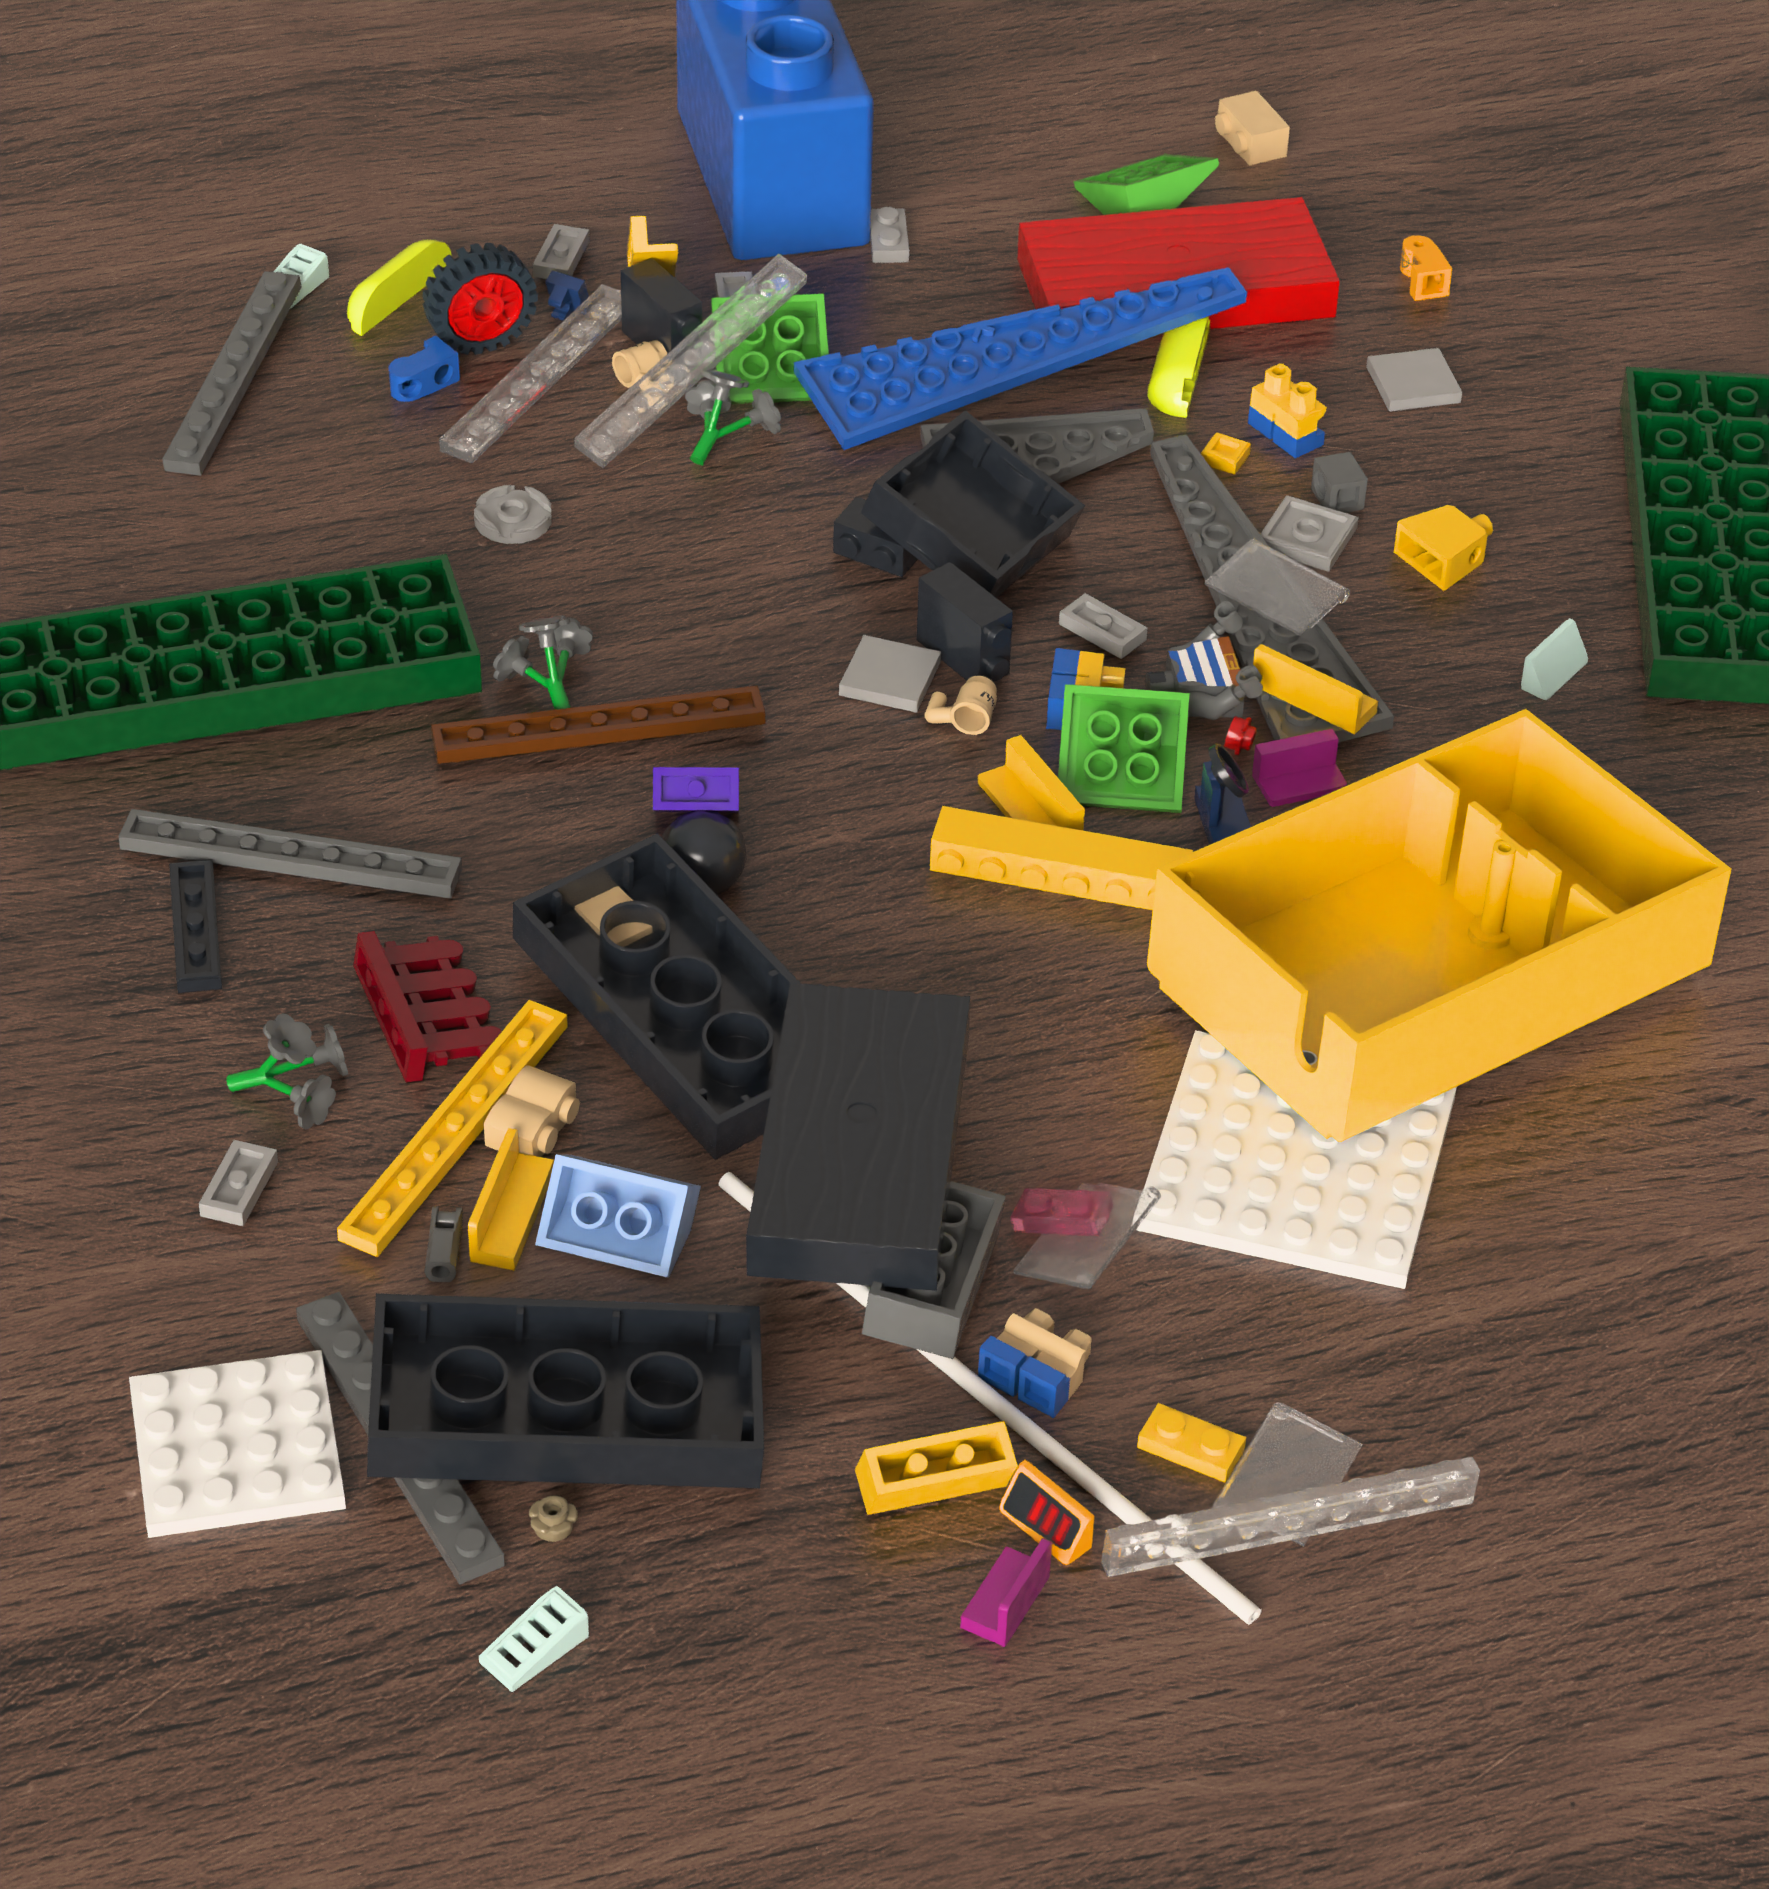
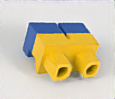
M1277 364L1266 370L1264 382L1252 387L1248 424L1268 439H1273L1276 445L1296 459L1324 445L1325 432L1317 427V421L1325 414L1327 407L1316 400V387L1309 382L1302 381L1294 384L1290 381L1291 369L1284 364Z
M1056 648L1048 697L1046 729L1062 730L1065 684L1124 688L1125 668L1103 666L1104 654Z

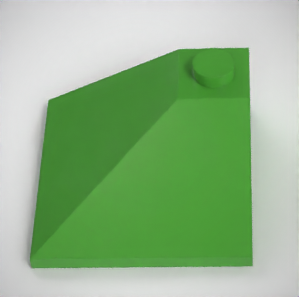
M1163 154L1076 180L1074 185L1075 189L1103 215L1176 209L1219 166L1218 158Z
M824 294L711 298L716 370L738 376L749 382L748 387L730 389L729 398L731 404L752 403L754 401L752 392L758 388L762 392H768L773 402L812 401L794 374V362L829 355Z
M1065 684L1058 770L1059 780L1082 806L1181 813L1190 693Z

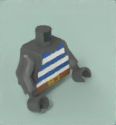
M1224 601L1214 611V616L1218 621L1214 626L1209 624L1193 640L1182 646L1170 648L1167 651L1166 670L1147 672L1145 676L1146 690L1190 693L1188 717H1203L1210 720H1216L1220 717H1243L1245 695L1248 698H1257L1263 691V685L1260 682L1262 675L1254 665H1249L1240 670L1229 636H1222L1224 632L1235 633L1242 627V618L1230 601Z

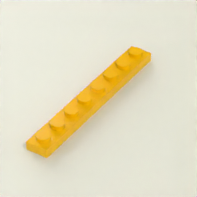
M528 1000L338 1226V1241L378 1257L482 1132L489 1112L495 1103L507 1093L512 1081L520 1070L527 1065L535 1067L567 1029V1014Z

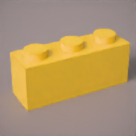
M1005 1421L864 1449L855 1472L867 1515L1006 1487L1018 1465Z

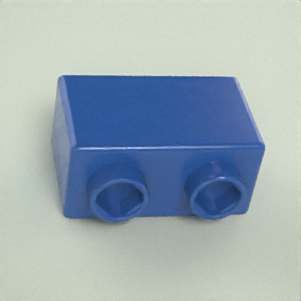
M677 0L678 111L732 255L738 260H750L868 244L871 235L874 100L831 0Z

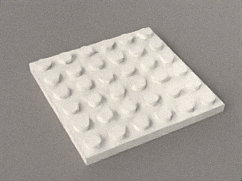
M1195 1030L1134 1217L1133 1230L1405 1289L1457 1087L1355 1136L1338 1142L1333 1137L1326 1139L1210 1033Z

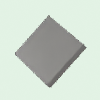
M1439 348L1368 356L1366 367L1390 412L1461 403L1462 390Z
M1285 496L1260 535L1276 556L1329 572L1355 533L1359 517L1291 496Z
M863 635L839 684V695L917 712L941 663V652Z

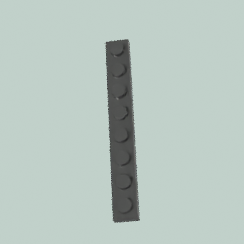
M264 271L162 459L165 471L202 475L301 289L300 275Z
M131 809L118 836L120 849L195 861L212 860L213 863L450 899L462 872L461 857Z
M336 1292L297 1307V1321L316 1351L321 1350L325 1367L368 1435L373 1344L341 1293ZM394 1478L459 1585L504 1567V1553L458 1480Z

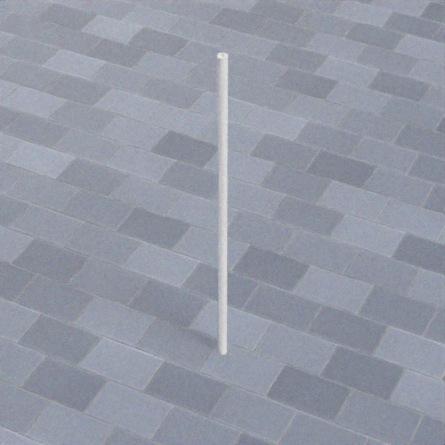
M727 1172L719 1181V1186L748 1211H751L754 1191L733 1173ZM837 1283L866 1308L870 1286ZM917 1350L999 1419L1005 1421V1424L1249 1625L1260 1616L1261 1609L956 1357L950 1359Z

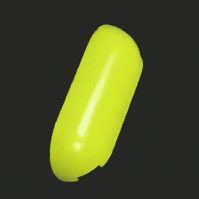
M430 239L415 242L362 281L352 292L347 306V316L351 322V329L358 335L363 336L426 286L425 283L428 277L436 278L432 270L437 264L443 268L446 266L443 259L449 254L452 256L449 246L444 242Z
M1209 316L1169 330L1162 337L1147 394L1151 404L1165 414L1187 418L1210 332Z

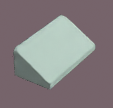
M1569 618L1525 657L1521 681L1522 690L1542 700H1548L1587 664V652L1574 620Z

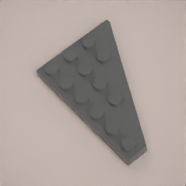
M1147 408L979 421L1005 441L1019 457L1031 466L1044 472L1057 484L1151 445L1154 437V430ZM948 423L921 425L920 437L923 448L930 442L933 435Z

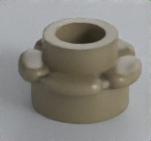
M545 1497L542 1500L536 1501L529 1510V1517L532 1518L531 1527L536 1535L545 1541L556 1542L563 1540L573 1530V1523L578 1518L577 1509L573 1504H568L564 1497Z

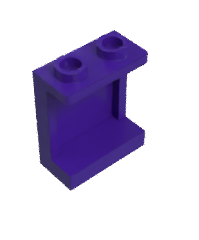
M653 767V811L739 813V768Z

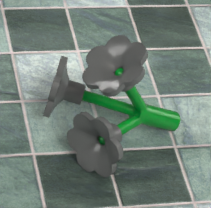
M703 369L701 375L710 380L701 381L697 387H690L685 392L687 410L691 414H701L702 418H704V432L690 456V460L697 465L704 464L717 439L746 425L752 427L761 423L766 431L770 430L773 434L781 431L779 424L781 415L774 406L772 397L768 392H762L759 388L753 390V409L746 412L744 418L719 430L716 429L719 414L731 408L730 389L748 387L749 385L748 381L738 376L713 369Z
M563 615L538 618L519 624L520 631L538 634L540 648L545 649L550 678L533 669V663L527 660L530 654L528 649L529 639L525 636H520L517 640L514 638L510 639L504 645L503 651L495 658L493 662V668L496 669L494 679L501 682L506 678L512 679L517 673L523 677L530 676L548 689L554 709L571 708L562 683L567 661L575 654L583 655L589 653L593 631L586 626H581L578 620ZM553 649H556V650H557V654H558V656H559V661H558V665H557V666H556L555 655H554V650H553Z
M279 1014L275 1020L267 1021L263 1027V1032L269 1039L268 1048L270 1049V1056L260 1067L229 1074L226 1079L229 1090L235 1092L263 1084L290 1096V1100L295 1103L294 1113L298 1116V1125L301 1128L309 1129L313 1124L320 1125L326 1119L328 1108L333 1104L336 1096L335 1090L331 1088V1078L322 1074L316 1080L309 1079L304 1086L296 1085L292 1087L275 1079L274 1076L311 1063L314 1066H318L327 1062L333 1064L342 1077L348 1075L344 1054L333 1026H330V1024L323 1026L325 1032L324 1045L316 1047V1044L310 1039L312 1032L309 1026L303 1022H295L290 1015ZM278 1060H288L285 1063L274 1066Z

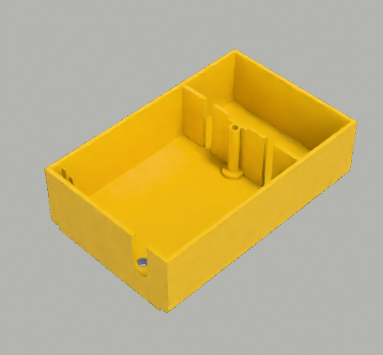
M1524 709L1157 867L1147 967L1150 973L1160 981L1159 988L1319 1133L1326 1139L1333 1137L1338 1142H1342L1710 966L1731 868L1530 711Z

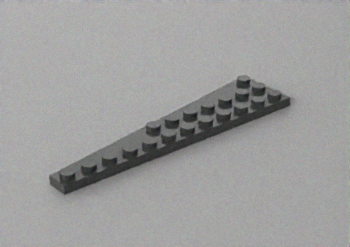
M1187 434L1151 442L1150 455L1216 607L1224 601H1230L1242 618L1241 629L1235 633H1228L1242 667L1253 665L1254 650L1262 644L1345 683L1378 701L1377 714L1354 735L1262 691L1261 695L1256 699L1274 741L1333 729L1339 739V743L1393 729L1394 715Z

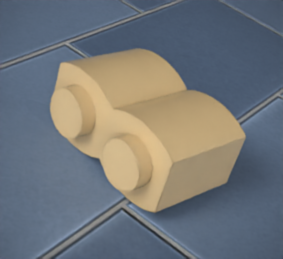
M525 1066L516 1075L507 1093L495 1103L484 1122L485 1146L499 1151L507 1129L512 1128L518 1129L519 1153L542 1157L544 1153H550L556 1144L558 1132L566 1123L571 1124L578 1113L580 1101L576 1098V1083L532 1066Z

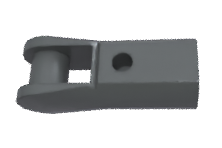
M439 1206L432 1207L424 1269L425 1275L430 1281L451 1282L456 1276L463 1229V1207H457L456 1211H439Z

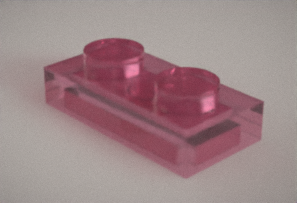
M1025 1188L1010 1220L1014 1232L1099 1236L1114 1204L1110 1192Z

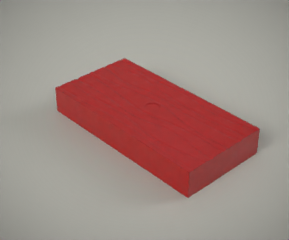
M1303 197L1019 223L1017 259L1035 309L1059 305L1060 309L1077 306L1081 299L1094 297L1095 301L1113 298L1117 291L1129 289L1133 293L1149 290L1151 284L1174 281L1182 277L1229 267L1247 291L1246 303L1210 315L1208 319L1210 320V329L1336 317L1340 280L1328 257Z

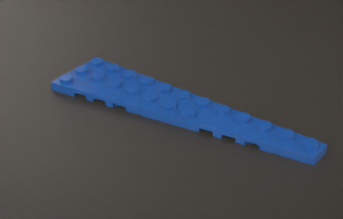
M1228 267L1182 277L1174 281L1151 284L1149 290L1133 293L1129 289L1117 291L1113 298L1095 301L1094 297L1081 299L1077 306L1060 309L1059 305H1053L966 324L959 328L934 331L932 337L921 340H913L912 337L897 339V345L877 349L876 345L861 347V353L841 357L840 352L801 360L794 362V374L843 450L1246 303L1247 291Z

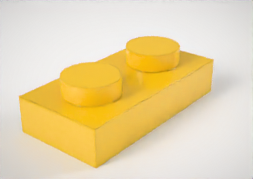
M1158 1403L1138 1435L1137 1448L1226 1483L1245 1450L1246 1437Z

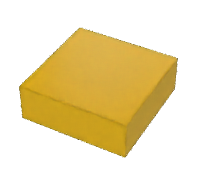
M1215 433L1201 452V455L1211 468L1235 475L1250 455L1251 443Z

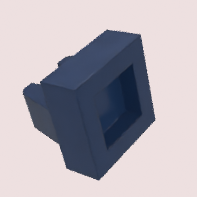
M552 270L545 281L550 296L548 305L555 307L551 316L566 321L574 312L584 315L591 304L585 280Z

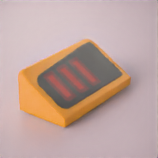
M1027 1460L1022 1461L1001 1500L1000 1511L1038 1544L1042 1538L1051 1541V1555L1062 1564L1069 1565L1092 1548L1094 1515Z

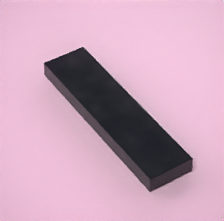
M202 860L170 863L178 993L222 989L213 861Z

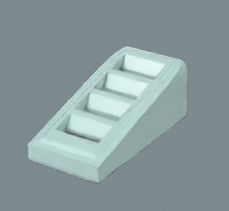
M298 244L293 248L274 271L283 274L300 275L301 289L291 308L329 278L327 255L303 244Z
M555 1586L541 1596L479 1655V1663L513 1692L589 1637L588 1615L564 1591ZM544 1629L550 1636L546 1639L539 1631ZM526 1641L535 1651L530 1653L522 1643ZM510 1653L521 1664L516 1668L504 1656Z

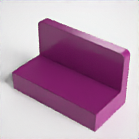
M1333 729L1255 744L1252 777L1271 807L1322 797L1347 786L1345 778L1336 765L1339 739Z
M1042 1538L1031 1556L1006 1546L962 1613L960 1628L1006 1647L1050 1577L1052 1542Z

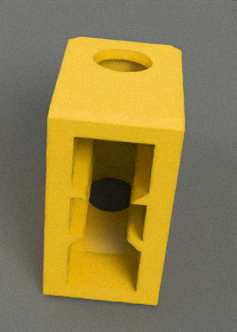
M1446 505L1398 521L1394 553L1444 591L1482 564L1485 557L1487 537L1492 534L1493 526L1490 519L1484 514H1479L1470 519L1455 506Z

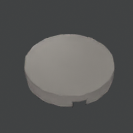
M503 485L492 488L478 498L476 508L474 509V525L479 533L491 541L504 544H521L535 540L546 533L552 524L550 501L545 494L532 487L525 486V491L515 490V485Z

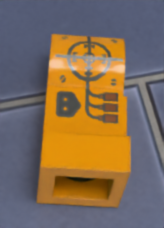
M1416 235L1404 239L1400 270L1404 275L1411 278L1409 293L1414 301L1449 296L1452 267L1438 246L1425 236Z

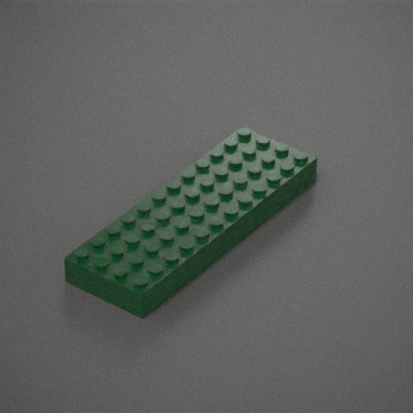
M1626 367L1620 398V413L1647 697H1660L1664 699L1680 698L1769 704V375Z
M447 554L1 622L0 770L482 692L480 652Z

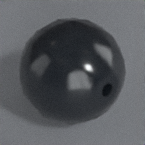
M691 811L677 817L663 833V840L716 895L728 891L741 876L747 860L745 840L737 825L727 817L715 811Z

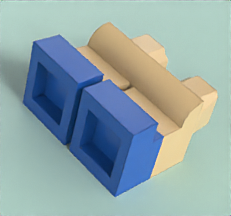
M1037 1308L1033 1309L1024 1318L1012 1313L1005 1325L1004 1331L999 1337L990 1336L980 1346L978 1376L989 1385L1012 1397L1018 1393V1400L1055 1418L1083 1382L1084 1364L1091 1351V1337L1078 1329L1070 1330L1062 1339L1053 1334L1054 1321L1050 1315Z

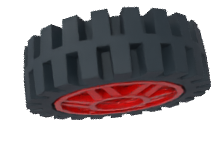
M479 243L470 245V252H467L464 247L457 249L458 257L453 259L450 254L443 259L446 266L443 268L437 264L432 270L436 278L428 277L425 283L428 290H423L422 297L425 302L422 304L426 317L438 337L455 351L458 348L461 353L469 354L471 349L477 355L483 353L485 346L489 351L497 350L496 343L498 342L505 347L511 343L508 336L512 334L518 338L522 334L519 326L528 327L531 322L528 314H535L537 307L534 302L538 301V294L535 290L537 289L536 284L519 257L505 246L498 245L496 248L493 243H485L484 248H482Z

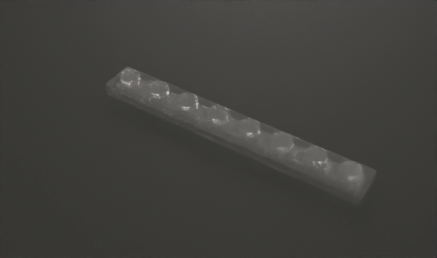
M777 254L574 438V447L601 468L607 466L675 404L688 388L693 387L704 377L701 375L703 369H713L807 283V274L782 255Z
M603 284L596 289L439 439L440 452L469 463L475 462L622 320L621 291Z
M1473 1456L1457 1460H1444L1437 1464L1412 1469H1399L1392 1473L1367 1478H1354L1347 1482L1322 1487H1309L1302 1491L1272 1497L1264 1496L1252 1501L1227 1506L1219 1505L1207 1510L1182 1515H1169L1162 1519L1137 1524H1124L1117 1528L1106 1530L1101 1563L1107 1577L1467 1505L1473 1503L1480 1469Z

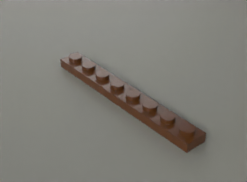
M758 685L431 724L437 763L441 764L765 724V708Z

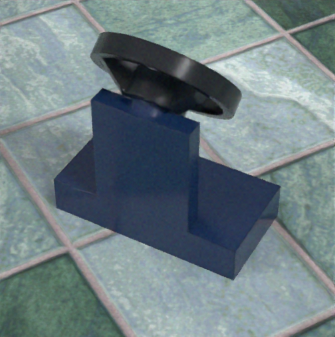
M1219 743L1208 748L1211 761L1203 762L1201 786H1195L1194 795L1209 845L1251 827L1241 798L1249 793L1247 781L1234 758Z

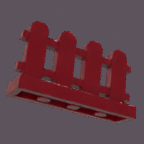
M375 931L361 932L357 936L353 967L405 1083L423 1080L425 1062L434 1061L436 1066L447 1065L448 1059L478 1056L480 1058L500 1035L502 1030L494 1026L480 1027L479 1024H483L489 1019L490 1003L481 997L466 998L465 996L475 991L477 976L473 971L466 968H452L461 963L463 946L454 940H439L438 936L427 937L426 942L397 946L395 941L384 942V947H382ZM429 969H437V970H438V971L424 972V973H415V974H410V973H409V972H412V971L429 970ZM451 998V1000L423 1003V1000ZM462 1026H464V1028H465V1029H460V1030H452V1031H444V1032H437V1031H436V1030H438V1029H446V1028H454V1027H462Z

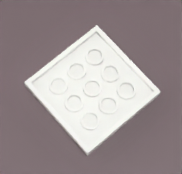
M321 1350L129 1377L148 1538L346 1509Z

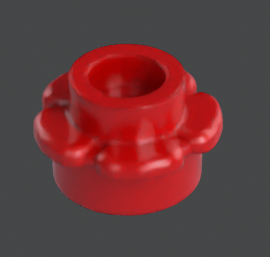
M1234 716L1229 727L1224 747L1235 750V755L1237 756L1242 749L1250 751L1253 745L1257 727L1251 726V717L1243 719Z

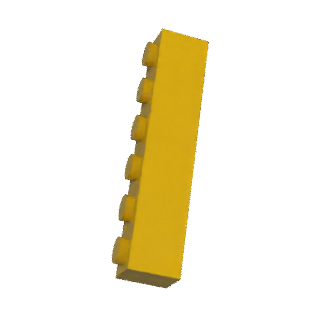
M942 806L931 838L930 871L1153 910L1157 867L1190 854L1193 850Z

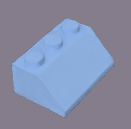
M556 1154L535 1245L663 1277H670L691 1231L701 1186L570 1154Z

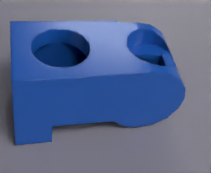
M435 335L424 341L423 350L409 357H400L393 360L389 365L391 396L398 401L410 402L460 381L458 353Z

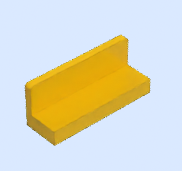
M646 216L631 217L627 246L628 267L653 258L675 278L678 244L648 245Z
M1260 644L1254 650L1253 665L1262 675L1260 682L1263 685V691L1354 735L1377 714L1378 701L1363 694L1361 691L1265 645Z
M1022 735L1006 740L1005 765L978 775V784L1006 817L1083 831L1084 807Z
M507 1129L468 1223L470 1262L513 1271L516 1269L548 1190L554 1165L553 1159L519 1153L518 1129Z

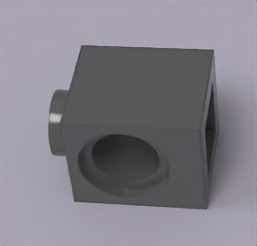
M1344 452L1314 458L1311 490L1321 506L1344 513L1364 510L1368 478L1352 453Z

